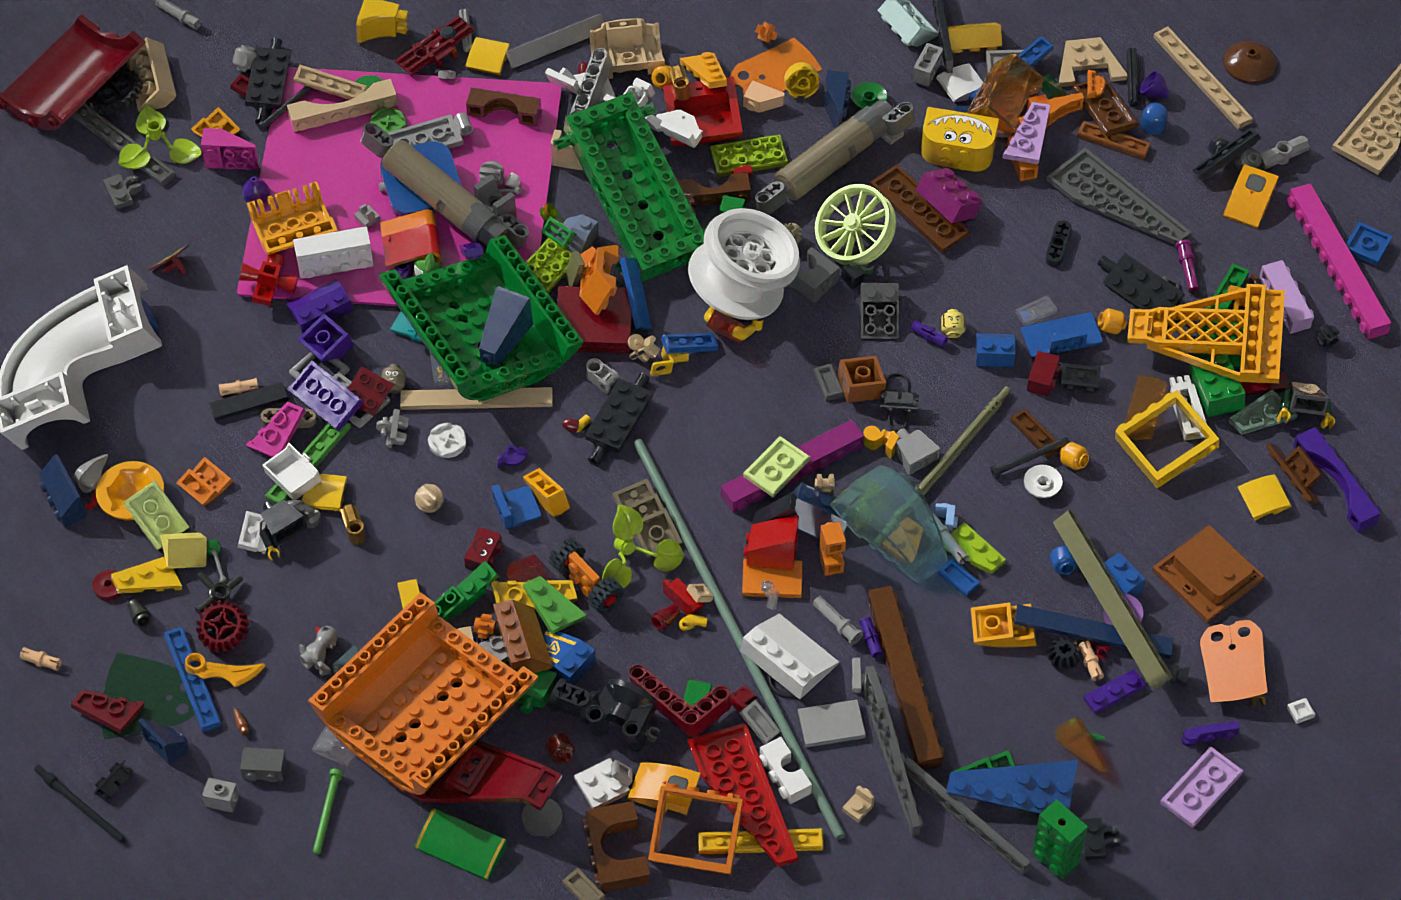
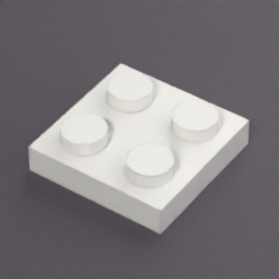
M611 758L574 775L576 783L592 809L604 807L630 793L628 786L612 777L611 764L613 762Z

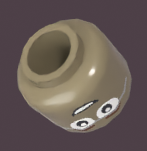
M391 364L382 370L381 377L394 384L389 393L396 394L404 389L406 372L401 369V366Z

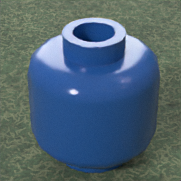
M1058 546L1050 553L1051 564L1054 571L1058 574L1068 575L1077 567V563L1067 546Z

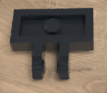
M1102 818L1081 819L1088 826L1083 846L1085 860L1106 859V848L1121 846L1120 838L1104 840V836L1118 835L1120 833L1118 827L1108 826L1103 828Z

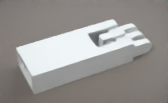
M1189 375L1184 376L1185 382H1183L1181 376L1177 377V383L1174 377L1169 378L1170 392L1173 393L1178 390L1186 401L1187 398L1185 396H1189L1192 408L1206 423L1195 385L1191 383ZM1175 403L1173 407L1184 441L1206 438Z

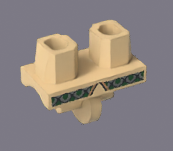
M639 334L631 335L628 339V345L635 352L631 353L629 357L632 360L639 358L644 363L650 357L652 359L655 358L660 351V348L654 344L656 338L653 335L646 339H643Z

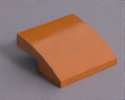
M204 457L193 470L188 469L177 481V484L205 506L220 495L233 480Z

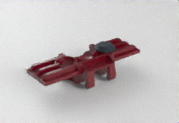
M457 16L443 27L434 29L431 32L432 34L419 43L417 42L410 46L411 49L397 58L395 63L411 76L429 63L433 64L435 62L437 69L443 67L442 58L448 53L451 54L452 59L457 57V50L454 45L475 31V29L460 16Z

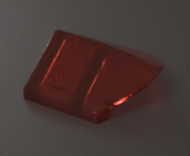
M535 554L510 563L506 573L509 581L528 582L539 576L547 581L543 566Z

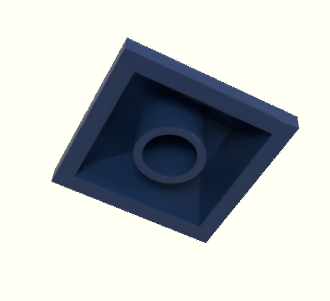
M143 718L138 720L144 740L169 766L189 751L187 746L188 740L183 733L180 732L178 734L171 727Z

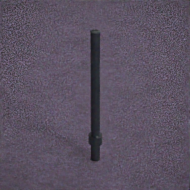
M40 765L35 766L34 772L44 779V783L49 787H54L119 843L124 842L126 837L59 782L57 776L52 772H47Z

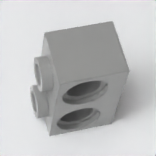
M929 43L926 44L913 67V82L929 87L942 63L943 48Z

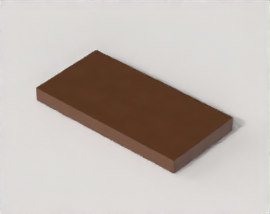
M1103 76L1106 82L1104 93L1096 98L1087 99V81L1073 85L1072 90L1075 94H1083L1084 107L1105 136L1138 127L1137 120L1105 76Z

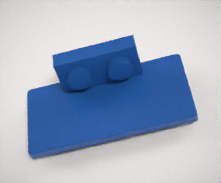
M1091 312L1021 327L1022 336L1032 359L1036 357L1037 351L1057 354L1102 344L1103 342Z

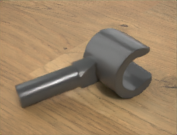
M651 727L649 730H646L644 735L648 741L655 742L657 737L652 736L651 733L659 735L660 730L657 727Z

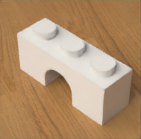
M782 737L760 747L759 758L762 766H766L771 781L777 783L779 793L783 799H787L789 804H792L811 794L812 784L802 768L795 772H787L782 768L791 762V751Z

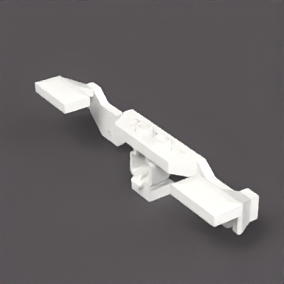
M549 68L545 72L551 83L575 94L578 93L585 74L573 75L566 68H562L560 73ZM608 77L599 103L616 98ZM638 78L634 80L633 86H629L624 94L632 92L639 108L647 104L648 97L652 99L655 95L652 85ZM682 110L657 114L656 117L654 115L645 117L651 129L658 132L663 131L665 135L690 147L695 148L702 138L703 130L699 129L695 117Z

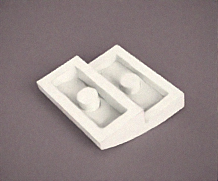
M969 63L954 67L953 73L943 72L936 77L953 102L968 100L970 95L984 84Z

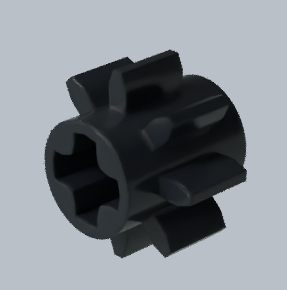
M1325 324L1317 330L1318 337L1316 340L1320 346L1332 347L1338 343L1340 331L1336 326Z

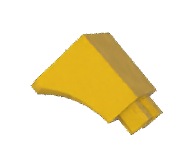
M364 0L356 22L357 43H364L379 37H396L397 33L406 34L409 27L408 22H406L408 11L400 10L399 4L384 0Z

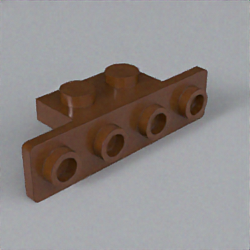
M1269 443L1267 445V448L1270 450L1269 455L1278 461L1280 469L1290 476L1292 485L1300 489L1303 493L1301 495L1307 503L1318 505L1320 501L1310 487L1323 474L1301 446H1298L1286 457L1277 445Z

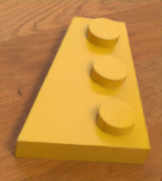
M165 556L111 574V579L118 593H136L149 589L164 591L167 588L182 590V585L174 569H167Z

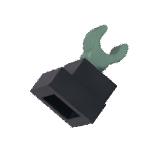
M847 264L842 268L841 278L851 289H854L864 282L865 274L870 275L873 273L874 266L867 268L868 264L861 266L858 264L853 266Z

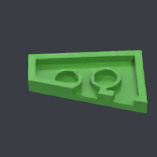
M541 576L523 583L522 588L551 634L586 619L587 615Z

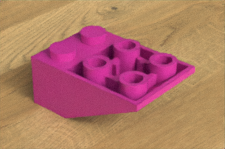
M204 128L201 148L206 168L259 170L258 156L254 144L223 129Z

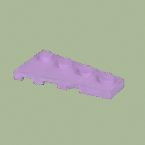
M1032 102L1015 136L1011 139L1007 150L1003 153V159L1039 164L1050 110L1049 104Z

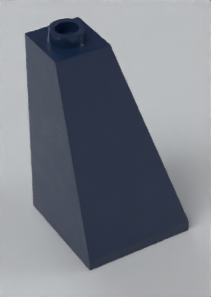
M497 286L479 346L481 362L498 367L534 325L529 297Z

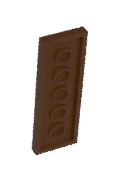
M898 164L871 181L870 186L888 199L893 208L942 254L970 235V230L961 222L951 223L915 190L919 183Z

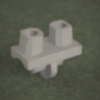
M394 409L393 416L390 417L389 421L387 417H383V420L378 421L376 424V429L381 432L382 436H386L387 433L386 447L391 448L393 444L403 445L406 440V433L399 432L397 429L406 430L409 418L399 415L400 410Z

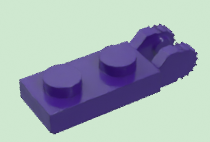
M1232 721L1186 729L1183 732L1181 742L1186 746H1193L1197 741L1212 742L1217 738L1232 739L1238 735L1240 729L1239 722Z

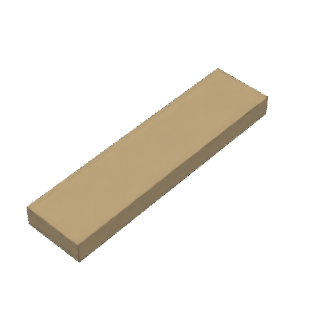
M299 65L293 79L295 83L348 100L361 95L367 90L366 85L303 65Z

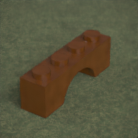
M471 87L466 102L467 115L485 118L492 111L508 110L517 116L520 124L537 126L541 113V98Z
M748 173L730 174L728 180L723 185L715 188L701 186L694 178L677 180L683 192H691L696 204L693 207L721 204L724 195L750 201L751 189Z

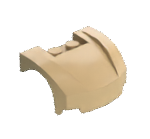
M640 18L619 19L602 23L601 28L589 31L591 55L594 50L604 48L612 60L608 79H613V72L622 73L630 70L640 71L647 69L649 75L657 67L665 65L658 22L650 24L645 23L644 19Z

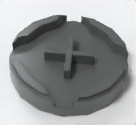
M552 799L547 800L541 811L528 804L524 807L522 823L525 830L532 836L549 837L561 828L563 820L562 809Z

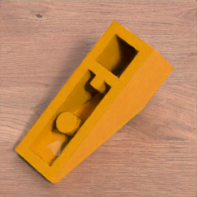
M540 468L523 476L524 481L530 486L531 491L541 505L553 517L561 515L564 511L570 509L564 489Z

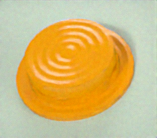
M138 461L123 462L111 467L101 476L96 487V498L99 506L106 514L117 519L134 520L122 503L154 480L164 492L163 479L160 473L149 464Z

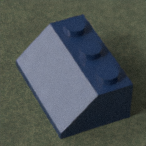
M56 454L39 473L41 478L39 486L43 493L47 492L48 496L46 499L50 507H55L56 510L53 512L57 521H62L63 525L67 527L86 518L81 498L58 454Z
M801 483L792 492L797 495L795 512L788 516L799 515L798 531L820 541L821 525L829 522H840L844 533L851 517L852 505L804 483Z

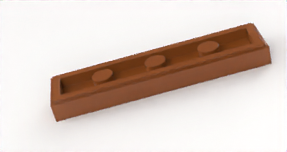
M1083 121L1077 133V138L1145 160L1151 147L1149 142L1122 133L1105 136L1098 125Z

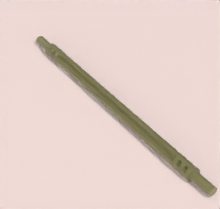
M1005 386L997 397L991 399L883 526L884 529L874 540L877 546H880L888 535L892 534L1000 408L1002 401L1011 392L1008 386Z

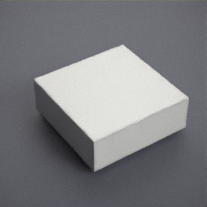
M1306 698L1290 703L1287 706L1296 724L1315 717V713Z

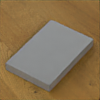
M857 700L798 709L805 747L865 738V730Z

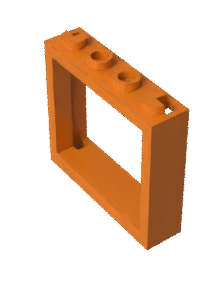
M667 783L666 786H661L648 860L732 875L744 800L739 799L740 795L728 793L726 797L720 796V792L714 790H707V793L699 792V788L687 786L685 790L679 789L677 784ZM668 795L736 806L726 864L658 853Z

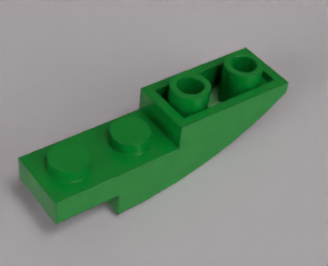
M484 561L457 587L453 585L435 601L438 616L447 622L462 613L487 593L486 588L499 575Z

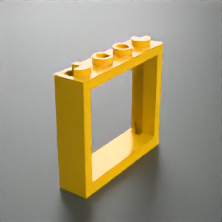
M1178 390L1173 393H1167L1161 401L1152 403L1146 411L1137 413L1126 424L1122 423L1115 430V440L1157 489L1219 448V438ZM1176 403L1206 437V440L1157 472L1127 435Z

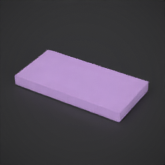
M1210 747L1162 798L1160 804L1191 828H1194L1243 774V770Z

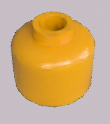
M660 66L653 71L651 79L657 88L663 89V86L673 85L669 72L672 69L671 66Z
M1110 308L1101 312L1098 318V326L1106 333L1119 334L1121 330H1125L1127 325L1124 313Z
M1070 442L1061 448L1060 460L1063 465L1079 470L1087 465L1089 454L1085 447Z

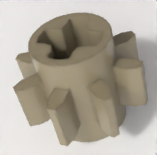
M785 223L784 226L791 231L798 244L802 240L800 237L802 229L796 223H789L788 225Z

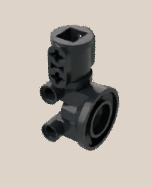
M561 678L556 683L549 700V710L563 712L580 719V722L583 724H589L591 732L597 737L607 734L610 721L621 726L628 748L635 752L644 748V734L659 705L658 701L650 693L630 682L620 679H609L600 695L599 692L594 690L589 692Z

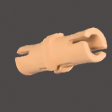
M257 378L219 384L220 395L235 393L239 395L242 392L258 389Z
M1086 641V645L1084 642H1081L1078 647L1081 648V654L1084 659L1083 664L1088 668L1092 681H1096V677L1099 681L1104 677L1098 663L1099 658L1094 654L1090 641Z
M24 647L22 651L25 652L20 653L21 660L35 663L37 667L44 666L58 671L60 668L57 666L61 667L62 659L46 655V652L43 651L37 652Z

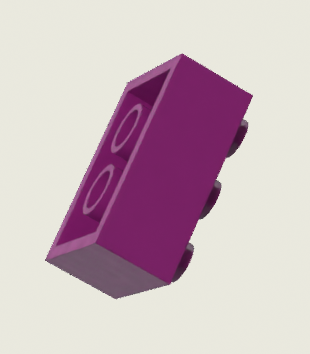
M948 168L925 172L915 189L951 223L975 218L983 203L978 194L972 191L964 181L960 180Z

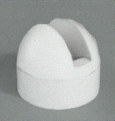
M511 172L505 185L510 188L518 187L521 181L520 177Z

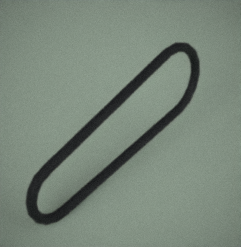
M896 372L886 377L885 390H888V379L898 375L906 380V392H909V380L904 374ZM887 410L888 425L891 430L898 432L900 429L892 427L890 410ZM905 411V423H904V427H903V428H905V429H906V427H907V419H908V412H907V411Z

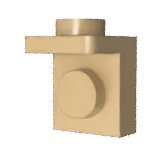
M858 785L855 794L842 807V811L859 823L874 806L872 792Z

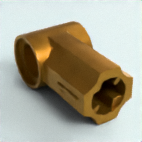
M679 65L673 66L669 72L675 96L678 100H687L691 97V89L685 68Z
M352 504L345 505L340 512L350 543L359 545L366 539L364 525L357 506Z

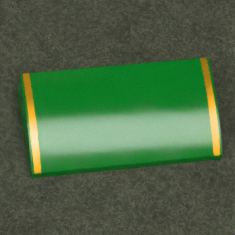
M433 808L414 848L488 881L507 848V841Z

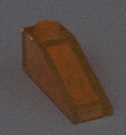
M1074 717L1055 728L1057 733L1055 735L1056 739L1061 745H1064L1065 748L1100 772H1108L1110 770L1081 717Z

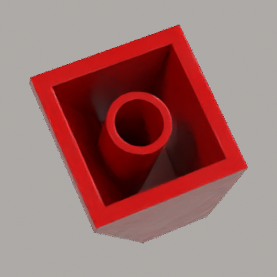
M799 515L753 524L751 532L746 534V544L748 546H744L743 557L747 558L746 566L793 570L798 546Z

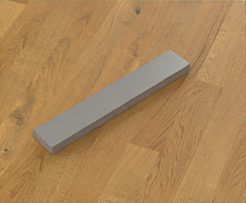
M602 14L595 15L505 51L511 68L589 38V31L601 28L602 23H604Z

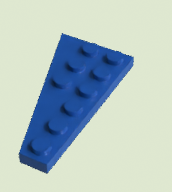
M1078 760L951 772L946 793L1038 815L1056 799L1069 809Z

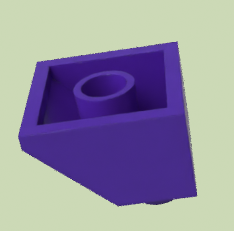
M325 314L297 339L322 362L342 358L355 345L349 334Z

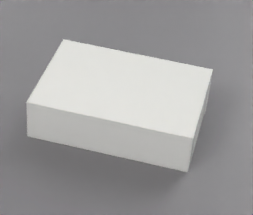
M290 443L287 444L284 450L263 464L265 473L293 500L298 499L322 481L318 470L310 463L311 459L305 453L301 455Z

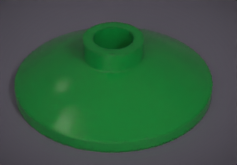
M863 82L852 91V101L860 109L866 106L871 107L879 100L887 101L886 90L874 82Z

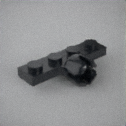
M1252 127L1233 141L1217 136L1215 137L1216 141L1211 140L1208 145V151L1211 153V156L1195 167L1193 172L1201 181L1208 179L1214 172L1224 168L1228 162L1239 157L1242 152L1256 145L1257 141L1262 138Z

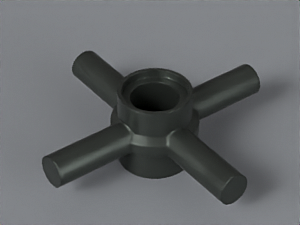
M200 571L196 577L209 589V597L197 606L195 611L198 614L203 613L204 607L209 608L211 603L216 606L218 600H221L223 605L226 600H229L230 604H232L233 602L229 599L230 590L243 581L242 576L238 574L227 584L223 582L214 584L203 571ZM216 592L221 593L223 596H218Z

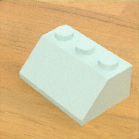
M886 0L878 9L882 15L881 18L892 26V31L902 37L901 41L907 46L918 47L938 37L936 29L909 0Z

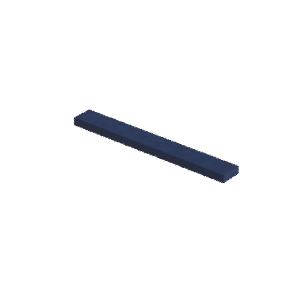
M1020 604L1016 607L1015 625L1128 649L1114 625ZM1147 633L1159 655L1170 659L1173 638Z

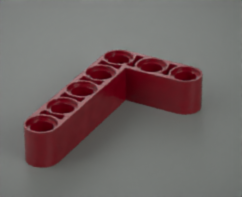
M639 664L633 665L628 671L630 683L650 693L658 701L657 710L689 736L700 734L732 706L730 690L726 686L715 687L693 706H690L644 666Z

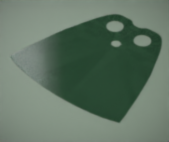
M117 653L109 669L103 694L115 699H119V697L127 698V701L135 703L142 701L145 703V707L122 734L102 725L103 738L142 733L138 721L141 718L165 726L175 725L190 719L195 713L187 693L179 689L182 681L177 668L161 662ZM167 694L173 696L171 700H167L165 697ZM178 704H187L189 707L188 711L185 714L177 713L176 706Z

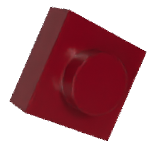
M240 73L231 83L230 89L246 97L249 78Z

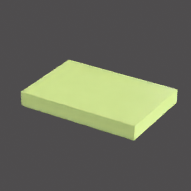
M779 436L743 473V477L771 497H774L810 461V456Z
M155 480L122 503L156 550L163 547L161 534H179L189 528Z

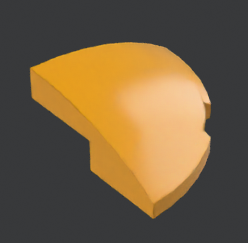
M219 107L206 119L203 117L191 128L200 137L203 135L204 128L223 129L234 135L241 131Z

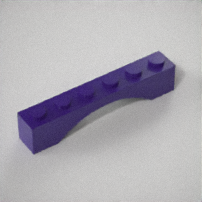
M1316 427L1297 435L1293 444L1294 449L1301 446L1315 465L1330 474L1341 487L1347 502V519L1357 533L1377 524L1380 516L1378 506L1372 503L1368 493L1358 484L1356 477L1350 474L1346 464L1336 455L1334 448L1330 447L1325 441L1324 435L1319 433Z

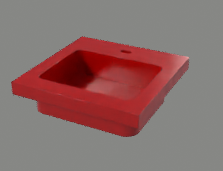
M726 77L727 86L708 88L701 81L689 82L691 97L684 101L676 98L673 85L663 86L666 111L682 110L693 115L699 129L703 130L702 138L698 144L732 140L735 137L743 136L734 77ZM670 137L672 146H688L687 144Z

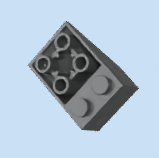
M861 283V339H899V283Z

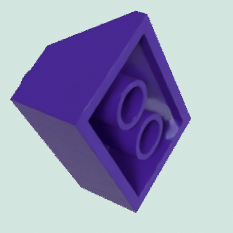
M337 279L286 304L302 334L323 314L334 320L353 310L349 296Z

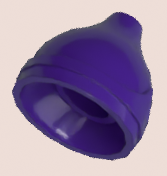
M1157 71L1151 72L1140 87V92L1149 98H1167L1170 95L1165 78Z
M253 176L243 186V199L246 203L255 201L256 206H258L257 200L261 199L264 204L268 201V196H270L269 186L264 180Z

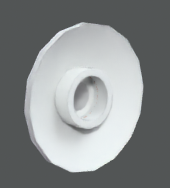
M1036 465L1026 472L1024 485L1027 491L1035 497L1049 498L1060 491L1062 477L1051 466Z

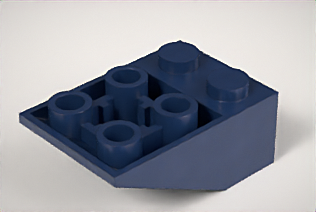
M828 70L825 83L824 107L834 128H837L847 120L844 118L848 116L849 105L846 104L850 102L852 80H848L849 72Z

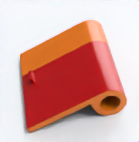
M426 209L380 222L386 268L421 258L425 260L430 253L434 255L435 263H441L442 256L434 211Z

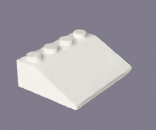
M781 614L755 626L743 637L740 648L743 654L799 699L806 695L839 664L838 660Z

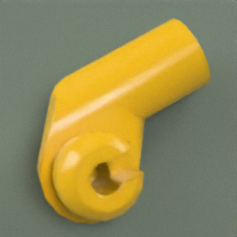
M689 614L680 620L679 627L683 631H687L696 625L706 627L708 618Z

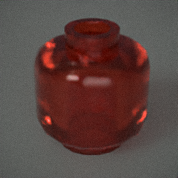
M563 733L552 735L545 744V750L555 763H567L575 753L574 745L569 737Z

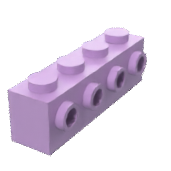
M1283 260L1263 265L1260 279L1266 285V289L1285 290L1283 322L1289 333L1311 328L1312 321L1314 320L1313 311L1308 308L1305 296L1301 295L1297 282L1291 277L1289 267L1284 264Z

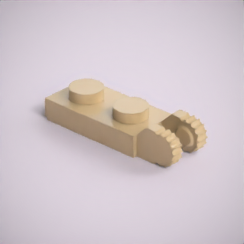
M817 474L815 489L834 497V474H829L828 479H823L822 474Z

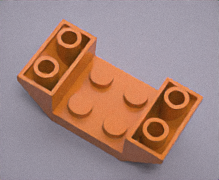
M617 245L597 248L581 276L579 296L596 315H599L602 309H606L609 303L608 299L610 296H614L617 291L616 277L610 275L612 265H616L620 258V254H618L619 246Z

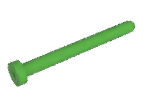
M330 769L329 772L331 780L313 852L316 855L321 853L338 782L344 775V772L339 769Z

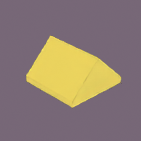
M201 533L161 534L167 569L206 567L207 537Z

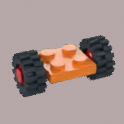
M574 537L566 538L564 542L561 541L558 547H554L555 550L551 551L549 556V563L560 574H566L568 570L570 571V579L574 584H578L588 599L587 602L597 613L604 614L607 610L610 611L612 607H615L617 602L621 601L620 598L623 597L625 592L624 588L613 577L605 578L603 582L600 581V577L582 559L585 556L584 553H586L585 548Z

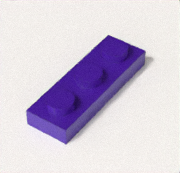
M478 242L459 245L460 253L465 258H469V260L480 258V255L484 254L483 247Z
M1133 669L1084 695L1083 700L1095 715L1144 689L1145 683Z

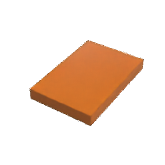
M747 559L743 560L742 596L801 598L802 561H795L793 570L746 566Z

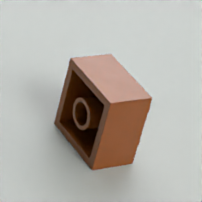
M877 356L840 360L837 376L847 403L881 399V392H885L886 380Z

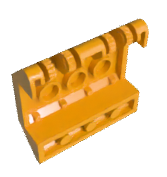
M317 181L309 183L312 197L307 184L303 185L302 189L306 200L300 201L296 188L292 189L295 203L293 202L290 190L274 194L278 208L275 206L272 195L268 196V203L271 211L265 212L261 199L257 200L260 214L258 213L255 201L246 203L264 253L269 255L294 247L293 239L338 232L333 218L329 217L323 203Z

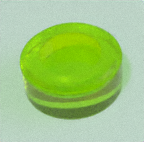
M546 203L540 208V215L547 221L550 216L556 219L558 211L553 204Z

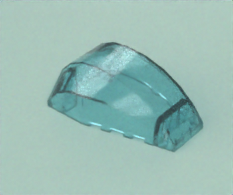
M879 465L851 483L830 504L855 535L860 539L863 537L869 542L868 545L873 549L877 548L885 554L884 557L890 562L892 560L900 566L899 569L918 584L938 572L948 562L941 532L920 487L908 475L897 469Z

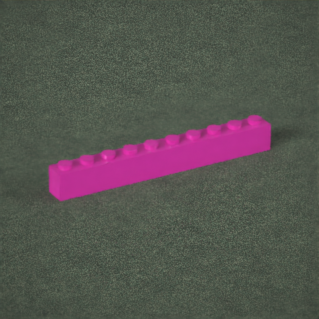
M1311 183L1290 189V194L1287 198L1288 205L1293 208L1296 219L1301 222L1304 233L1309 236L1312 247L1317 250L1320 261L1325 264L1328 275L1333 278L1336 289L1341 292L1344 303L1349 306L1352 317L1359 324L1360 331L1365 334L1368 340L1388 334L1391 321Z

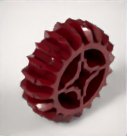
M218 600L216 606L211 603L209 610L204 607L206 613H199V617L202 620L196 621L197 626H199L196 628V632L199 634L198 639L202 641V645L204 647L208 646L210 651L215 649L217 653H220L222 649L227 653L230 647L235 651L234 645L236 644L242 646L240 640H247V636L244 633L250 631L246 627L250 625V622L247 620V613L243 612L244 609L241 606L238 607L235 602L230 604L229 600H226L224 605L221 600ZM229 614L237 617V624L230 622ZM208 629L216 631V639L209 636Z

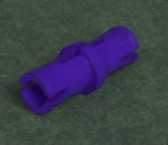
M915 320L911 326V331L918 333L925 340H931L941 347H944L948 341V336L939 333L932 326L928 327L920 323L918 320Z
M871 617L861 619L859 623L864 633L863 639L868 644L871 657H880L883 655V650L878 640L879 634L875 632Z

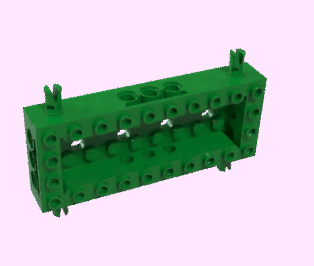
M632 92L566 116L563 129L566 136L554 139L553 145L556 146V151L572 146L627 257L637 260L641 282L688 264L694 251L704 244V233L707 227L701 228L645 117L657 113L656 107L653 108L654 103L651 102L639 108ZM615 143L617 147L610 149L607 147V144ZM624 173H630L632 175V178L625 179L622 175ZM644 203L648 208L641 210L638 204ZM655 234H661L663 236V239L656 240L653 236ZM620 261L615 265V268H618V274L622 272Z

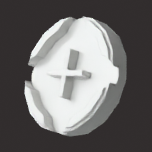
M451 423L437 425L431 430L428 437L430 450L441 458L455 457L466 447L467 440L464 430L458 425H451Z

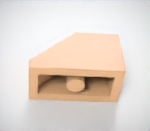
M752 80L743 96V107L758 113L784 105L785 93Z

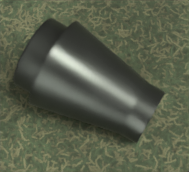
M137 599L131 600L128 603V608L133 624L139 628L146 627L151 622V613Z

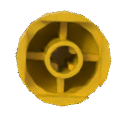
M795 63L787 69L784 83L786 90L794 98L805 95L804 98H808L819 89L820 76L809 63Z

